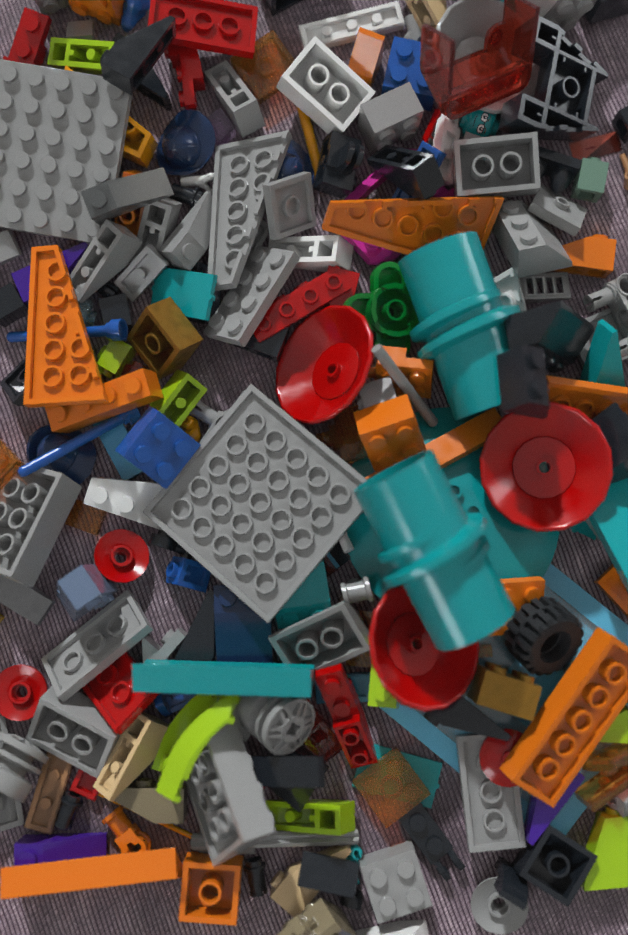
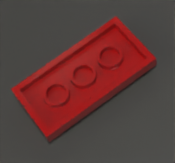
M226 0L150 1L148 26L170 15L175 18L176 37L170 43L171 45L253 59L258 15L257 6Z

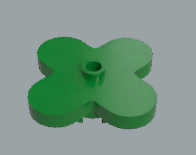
M390 261L384 262L375 267L370 275V293L355 294L349 297L343 306H351L366 317L373 333V347L381 344L383 346L407 348L408 355L411 346L409 332L419 324V320L399 264Z

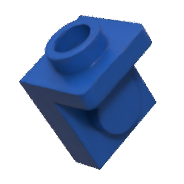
M173 556L166 568V583L206 593L211 572L200 562Z

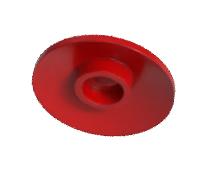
M126 529L112 530L103 535L97 542L94 549V563L107 580L115 583H129L138 579L145 572L149 563V550L145 541L135 532ZM118 554L123 555L125 561L119 563L116 561L115 556Z
M18 664L10 666L0 673V714L3 717L13 721H25L33 718L39 699L48 690L47 682L39 670L30 665ZM22 686L27 689L26 696H22L19 692Z
M505 728L503 730L510 734L512 738L506 741L487 736L480 747L479 762L483 773L490 781L499 786L514 787L518 785L513 783L499 767L503 764L505 758L523 733Z

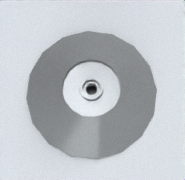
M459 0L447 8L436 26L434 51L441 75L452 92L470 107L490 114H501L503 104L522 92L533 97L540 67L513 54L517 29L526 23V19L507 3L499 0Z

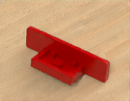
M340 266L333 267L309 282L305 281L295 287L294 291L286 296L281 295L274 299L253 333L259 343L265 341L351 290V284Z

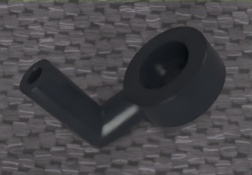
M159 529L158 534H151L149 544L179 553L182 558L191 560L192 555L165 531Z

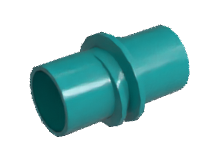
M463 232L427 244L406 255L398 262L419 320V324L409 332L412 343H427L417 352L418 358L434 360V365L455 421L501 405L496 355L510 350L505 319L510 315L521 312L519 305H503L501 291L497 289L477 232Z
M431 449L396 463L369 478L353 490L383 547L376 555L378 561L381 564L391 562L393 566L383 577L386 586H404L437 650H454L475 643L492 634L513 617L516 608L487 555L491 548L486 535H481L488 523L480 512H464Z

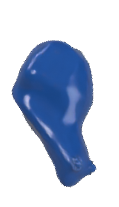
M124 0L121 20L123 31H131L137 22L146 15V12L150 9V0Z

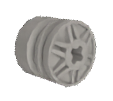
M243 695L238 706V719L240 724L273 754L285 755L296 750L308 738L314 726L315 711L313 705L303 697Z
M0 731V741L4 743L0 749V792L24 803L33 788V785L24 778L26 772L40 775L42 771L31 764L35 759L46 765L49 757L44 755L38 746L16 734Z

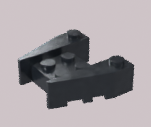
M536 15L517 29L513 54L540 66L534 97L522 92L505 102L502 107L498 129L508 134L537 132L538 140L579 141L598 132L599 127L588 123L594 85L608 78L609 73L596 61L591 62L581 53L583 48L577 42L572 44L564 36L566 32L559 25Z

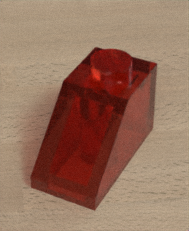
M307 699L313 705L315 722L304 744L316 756H324V763H326L338 754L342 747L333 728L325 717Z

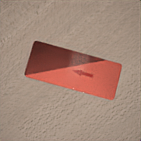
M616 131L569 144L573 158L580 160L582 158L600 157L622 151Z

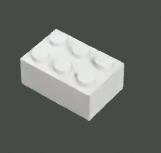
M316 36L311 39L283 73L276 86L281 93L327 134L332 130L343 133L359 114L360 104L369 101L376 92Z

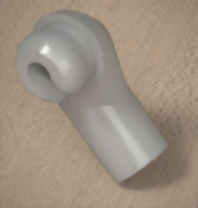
M409 14L404 18L407 33L403 38L421 41L422 32L414 16Z

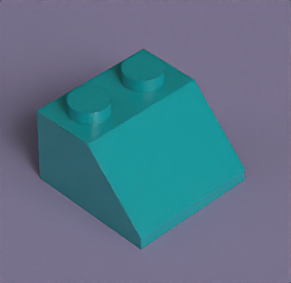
M324 559L276 615L278 629L287 628L331 607Z

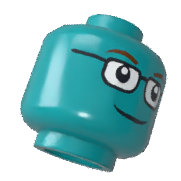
M466 106L461 116L459 127L462 128L463 136L466 132L481 137L495 136L500 120L496 119L497 114H490Z

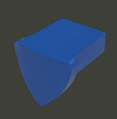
M160 693L154 699L155 706L163 716L169 717L173 715V712L181 710L196 694Z

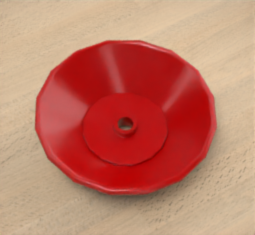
M330 305L308 316L295 328L284 345L276 368L275 391L282 410L297 422L314 425L333 419L354 401L366 383L373 361V353L371 351L373 348V333L364 315L351 306Z
M549 402L548 415L544 419L512 413L504 415L488 433L479 458L481 485L492 506L512 524L536 532L564 531L587 520L605 500L613 478L612 451L600 427L579 409L557 402ZM542 462H546L549 465V471L546 473H542L539 470V464Z
M393 586L386 591L373 612L368 635L371 664L383 688L400 704L423 712L447 708L464 695L476 674L480 651L479 640L454 650H437L404 586Z

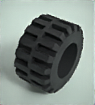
M540 597L539 600L534 598L530 600V603L523 604L521 609L514 613L512 620L507 624L508 629L504 633L506 638L504 643L508 648L507 650L530 673H535L537 676H542L543 674L547 676L551 675L554 671L558 672L564 665H568L571 662L570 660L573 656H576L577 650L583 642L581 638L584 636V630H582L583 625L579 619L562 604L551 597L549 599L547 597Z

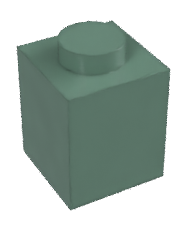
M596 157L582 158L580 169L573 180L570 198L596 203L604 193L609 163L603 162Z

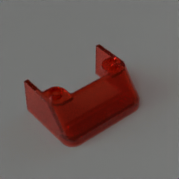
M505 0L503 20L495 23L487 30L484 49L454 60L456 41L427 23L422 25L420 71L440 112L451 120L458 119L521 92L527 86L532 72L540 13L539 6L527 0Z

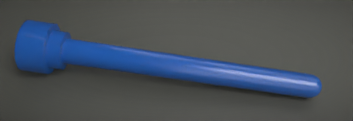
M111 319L110 322L102 326L86 327L89 337L106 336L112 341H125L128 337V325L124 319ZM27 331L9 332L6 336L9 342H27Z
M135 408L105 420L19 467L18 474L21 477H26L123 423L125 425L136 423L141 417L138 409Z

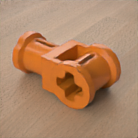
M122 805L118 806L101 821L103 825L107 824L116 836L114 841L121 849V854L151 849L152 842L150 836L143 832L136 822L131 823L123 812L124 807ZM139 843L141 845V849H137L134 851L132 849V846L137 845Z

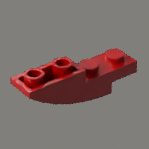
M24 7L9 56H3V60L42 66L48 49L44 44L52 19L45 14Z
M170 44L164 51L166 59L170 58L173 69H176L178 83L182 82L183 90L178 91L180 107L198 111L196 91L206 90L197 49Z
M342 663L315 670L314 679L331 714L334 732L351 769L378 763L374 743L352 679L347 677Z

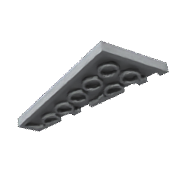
M289 130L215 146L208 274L218 276L215 291L237 288L266 210L263 184L277 180L293 137Z

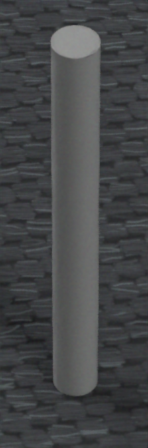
M381 344L375 345L371 350L402 392L408 395L410 402L430 427L437 425L438 419L389 354Z

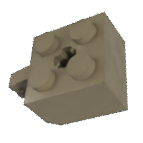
M322 898L308 903L305 907V912L301 915L297 914L294 918L288 920L282 926L283 930L277 934L357 935L343 910Z

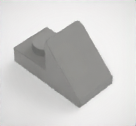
M181 627L175 632L170 629L160 641L163 644L162 647L150 636L146 635L142 639L143 663L146 659L167 660L184 641L187 632Z

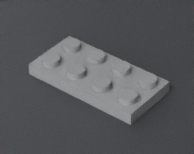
M257 246L243 269L237 288L230 289L224 296L222 303L210 318L203 333L211 339L245 347L298 263L300 257L296 252Z
M128 589L41 659L57 698L63 702L153 631L135 596Z
M476 733L455 735L467 849L469 853L525 848L526 842L519 786H499L490 781L483 773L479 762V751L487 736Z

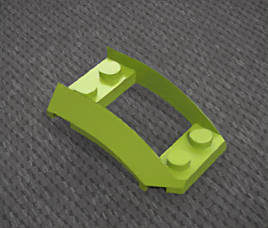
M197 694L180 710L165 732L151 768L162 772L156 792L173 802L180 803V790L183 782L188 780L192 768L205 745L227 723L234 724L235 718L233 713L236 705L239 704L240 695Z

